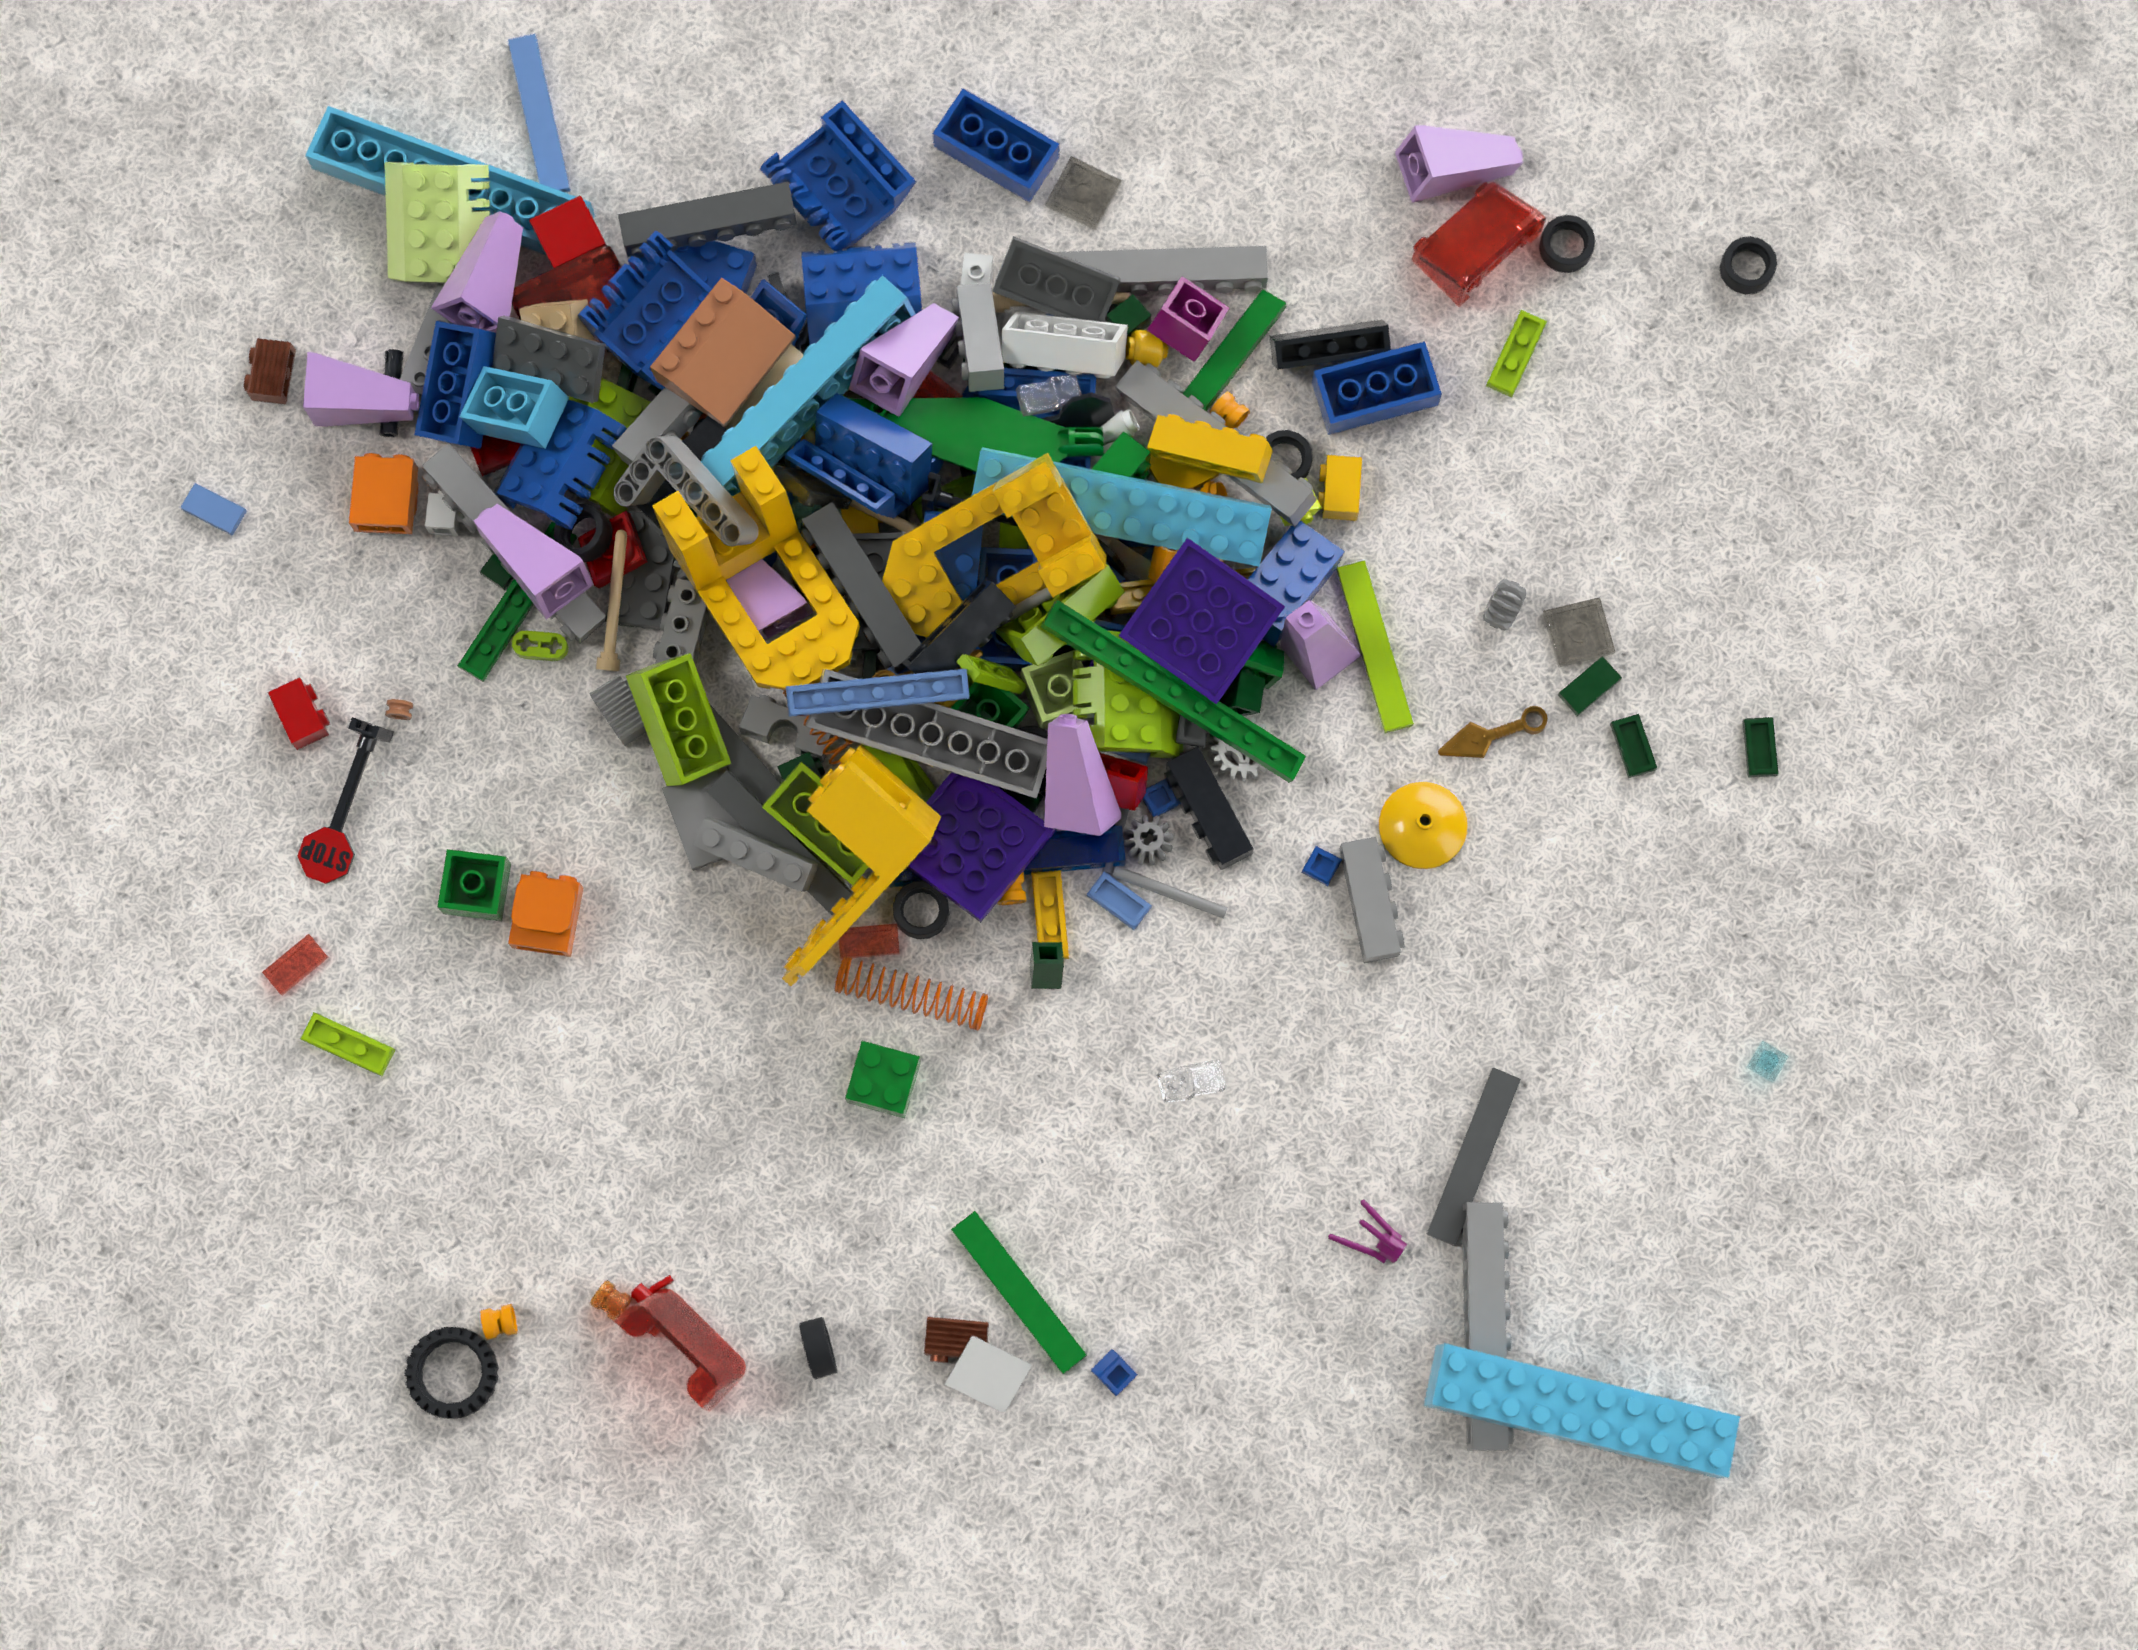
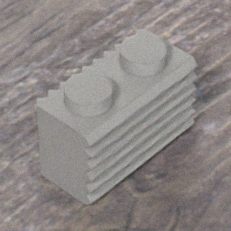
M617 675L590 693L592 700L624 746L646 733L627 680L623 681L621 676Z

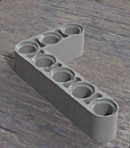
M669 435L650 438L615 485L614 498L617 503L625 507L647 504L666 479L676 491H679L683 499L725 545L731 547L753 543L758 537V526L755 521L677 436Z

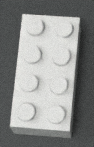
M1015 312L1002 329L1001 353L1003 363H1009L1011 367L1023 368L1027 365L1036 366L1041 371L1060 369L1066 370V373L1072 375H1079L1085 372L1093 373L1098 378H1109L1115 376L1126 358L1128 325Z

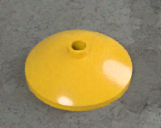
M1415 782L1397 789L1386 800L1379 817V834L1384 847L1397 861L1412 868L1431 869L1449 862L1460 851L1467 835V817L1462 804L1449 790L1434 783ZM1420 818H1429L1430 824L1427 826L1422 825Z

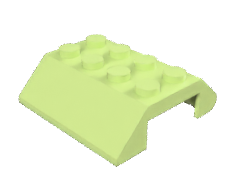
M385 162L388 278L411 282H447L485 217L490 216V211H472L474 207H490V200L485 198L469 200L468 190L489 189V182L471 181V178H489V165H430L408 162Z

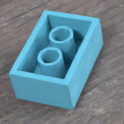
M483 366L459 417L477 434L546 449L569 397L552 380Z

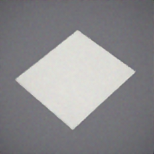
M972 1335L945 1385L1000 1412H1006L1032 1364Z

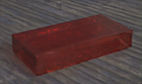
M897 923L849 928L839 938L840 959H843L844 956L861 958L900 954Z
M308 934L262 973L281 995H284L329 957L312 936Z

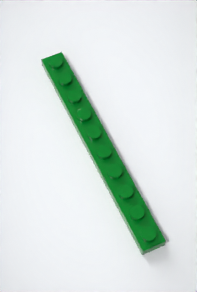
M1056 600L1040 626L1041 628L1288 783L1294 781L1306 755L1220 701L1215 704L1150 657L1061 601Z

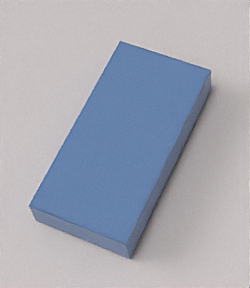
M194 483L180 507L186 513L232 536L247 512L245 508Z
M1105 871L1087 893V897L1132 930L1137 928L1152 908V905Z

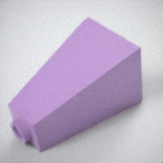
M1424 125L1414 126L1395 151L1412 203L1513 175L1523 163L1522 151L1518 147L1515 137Z
M500 211L485 217L431 309L453 324L495 333L497 331L498 317L504 315L510 317L523 227L517 224L512 216Z
M933 303L866 344L860 350L849 390L900 417L952 338L959 317Z
M314 352L307 353L303 408L314 426L413 420L414 410L418 411L419 394L415 393L411 383Z
M499 504L483 510L478 518L474 520L480 535L545 619L551 617L593 586L585 564L578 555Z
M763 559L727 579L735 596L764 640L771 638L814 613L806 599Z
M1310 600L1285 619L1280 647L1315 690L1362 656L1326 610Z
M1061 714L1048 724L1044 827L1101 836L1121 819V811L1087 720L1077 719V716L1073 714Z

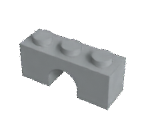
M751 695L739 725L742 735L768 744L776 729L784 726L791 727L798 733L794 746L796 754L803 755L810 752L813 759L819 758L820 762L824 763L826 755L822 752L827 744L817 745L816 741L821 734L810 735L811 728L803 725L808 715L789 717L788 705L785 707L776 704L777 701L767 695H760V697ZM814 729L812 733L819 732V730ZM826 733L819 743L833 738L834 735Z

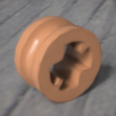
M399 699L387 700L386 705L389 706V710L385 711L386 717L400 720L412 719V714L409 713V710L413 708V703Z

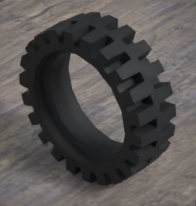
M443 1327L429 1332L427 1336H423L419 1339V1343L411 1349L412 1353L406 1361L405 1377L407 1382L405 1383L411 1398L427 1413L445 1419L463 1418L480 1410L489 1401L490 1396L493 1395L495 1385L498 1382V1363L490 1345L475 1332L460 1327ZM457 1342L467 1345L476 1353L481 1363V1378L478 1387L470 1397L460 1402L444 1403L436 1400L428 1393L423 1383L422 1370L426 1358L434 1349L446 1343Z

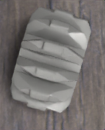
M1501 580L1486 605L1483 620L1496 629L1500 628L1504 631L1509 629L1526 598V589L1514 581Z
M1143 815V824L1133 819L1131 825L1134 829H1125L1124 834L1129 839L1124 840L1123 844L1124 847L1131 848L1128 852L1130 858L1140 854L1138 864H1142L1145 857H1149V864L1152 866L1155 865V855L1159 860L1164 861L1166 855L1163 851H1172L1173 846L1168 842L1173 840L1174 835L1173 833H1165L1169 828L1167 822L1158 826V816H1155L1153 822L1149 823L1148 816ZM1148 834L1153 835V841H1156V843L1150 842L1149 846L1145 845L1144 839H1141V837L1147 838Z

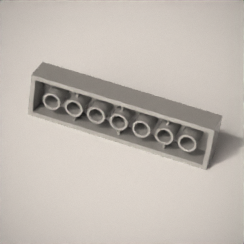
M823 669L819 683L856 680V678ZM935 703L811 714L806 723V727L1032 798H1037L1047 766L1046 738Z

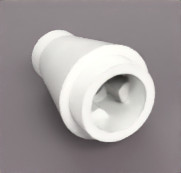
M1129 409L1125 412L1120 410L1101 426L1104 433V445L1115 442L1123 431L1130 437H1133L1135 432L1140 430L1134 414Z

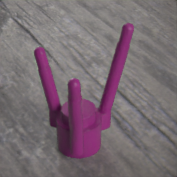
M1364 1199L1361 1200V1205L1386 1232L1382 1234L1363 1219L1359 1221V1224L1379 1239L1375 1247L1380 1251H1375L1334 1234L1328 1235L1330 1240L1375 1257L1383 1264L1387 1259L1394 1264L1407 1246V1243L1401 1240L1402 1235L1393 1230Z

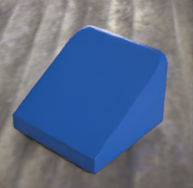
M1113 1349L1091 1369V1372L1115 1396L1137 1376L1135 1371Z

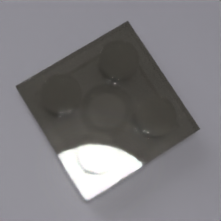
M780 465L775 467L774 473L784 489L798 496L797 500L801 504L808 507H814V504L824 507L833 502L836 508L848 510L852 502L850 497L804 469Z

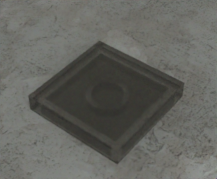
M1071 156L1045 206L1096 231L1122 184V180Z
M1600 597L1543 611L1558 668L1615 654V647Z

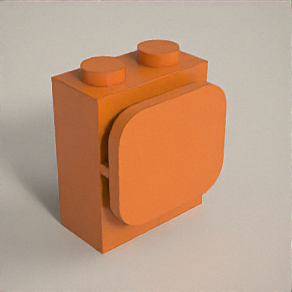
M366 453L364 457L355 456L349 524L354 532L413 533V522L417 511L419 490L417 480L418 466L414 459L402 454L393 455V458H385L375 453Z
M530 871V875L521 874L511 913L512 925L508 944L512 949L571 957L583 886L580 882H577V878L560 875L559 879L547 878L548 874L538 871Z

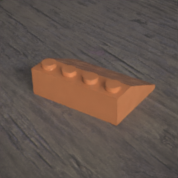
M721 278L650 368L658 383L726 427L796 339V336L746 293Z

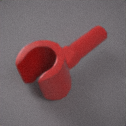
M669 1275L652 1285L649 1289L640 1283L632 1290L631 1297L639 1304H645L658 1290L674 1280Z

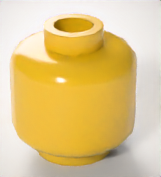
M1135 330L1131 336L1127 337L1125 359L1129 360L1131 365L1138 360L1144 366L1149 363L1156 368L1161 364L1162 359H1166L1168 356V344L1147 330Z

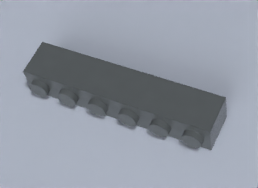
M789 182L618 214L627 257L635 256L636 258L645 257L639 247L643 243L648 244L647 239L654 231L661 233L673 244L670 249L673 252L678 247H700L709 241L718 240L725 242L732 240L735 236H756L766 230L775 229L782 231L789 229L792 225H797Z
M831 502L802 519L804 529L801 531V534L809 546L815 545L819 552L816 555L817 560L825 571L830 569L835 577L831 581L841 595L844 593L850 603L847 605L856 619L860 618L865 628L862 629V632L870 644L875 642L881 651L877 656L885 669L891 667L894 674L906 668L902 664L903 661L921 643L837 508Z

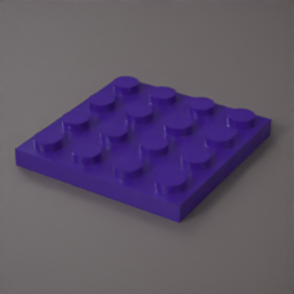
M1187 537L1119 636L1217 704L1285 606Z
M951 772L926 802L941 816L933 837L907 868L981 923L1055 833V829L1044 827V820L999 787Z

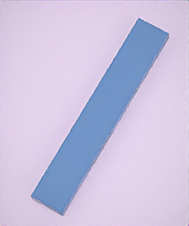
M536 34L508 39L539 183L562 192L571 191Z
M967 669L786 686L789 717L970 699Z

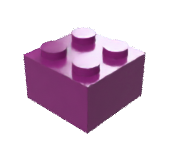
M1181 276L1147 331L1195 362L1211 340L1228 312L1229 307Z

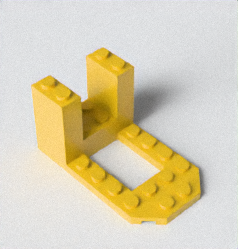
M754 446L730 460L741 491L732 497L758 526V537L753 543L732 547L725 545L699 516H694L679 491L652 506L671 553L756 685L766 689L786 690V686L819 683L823 669L838 672L850 665L853 654L852 649L855 638L858 636L860 625L800 534L786 490L757 446ZM776 552L817 615L767 644L726 580L771 553Z
M1048 453L893 540L882 582L915 634L928 637L963 602L934 552L1003 513L1007 518L1013 516L1038 560L996 584L1014 605L1046 587L1053 598L1106 568V554Z
M862 744L856 750L850 747L839 759L843 764H840L834 771L830 769L819 782L823 786H819L808 798L811 804L807 812L860 858L873 872L867 879L861 876L851 887L854 893L847 900L842 897L831 909L834 914L827 921L822 918L811 930L812 933L807 937L808 940L803 945V949L798 947L789 956L787 963L783 966L786 972L782 977L789 986L794 985L798 981L799 974L803 977L926 847L931 841L941 818L936 811Z

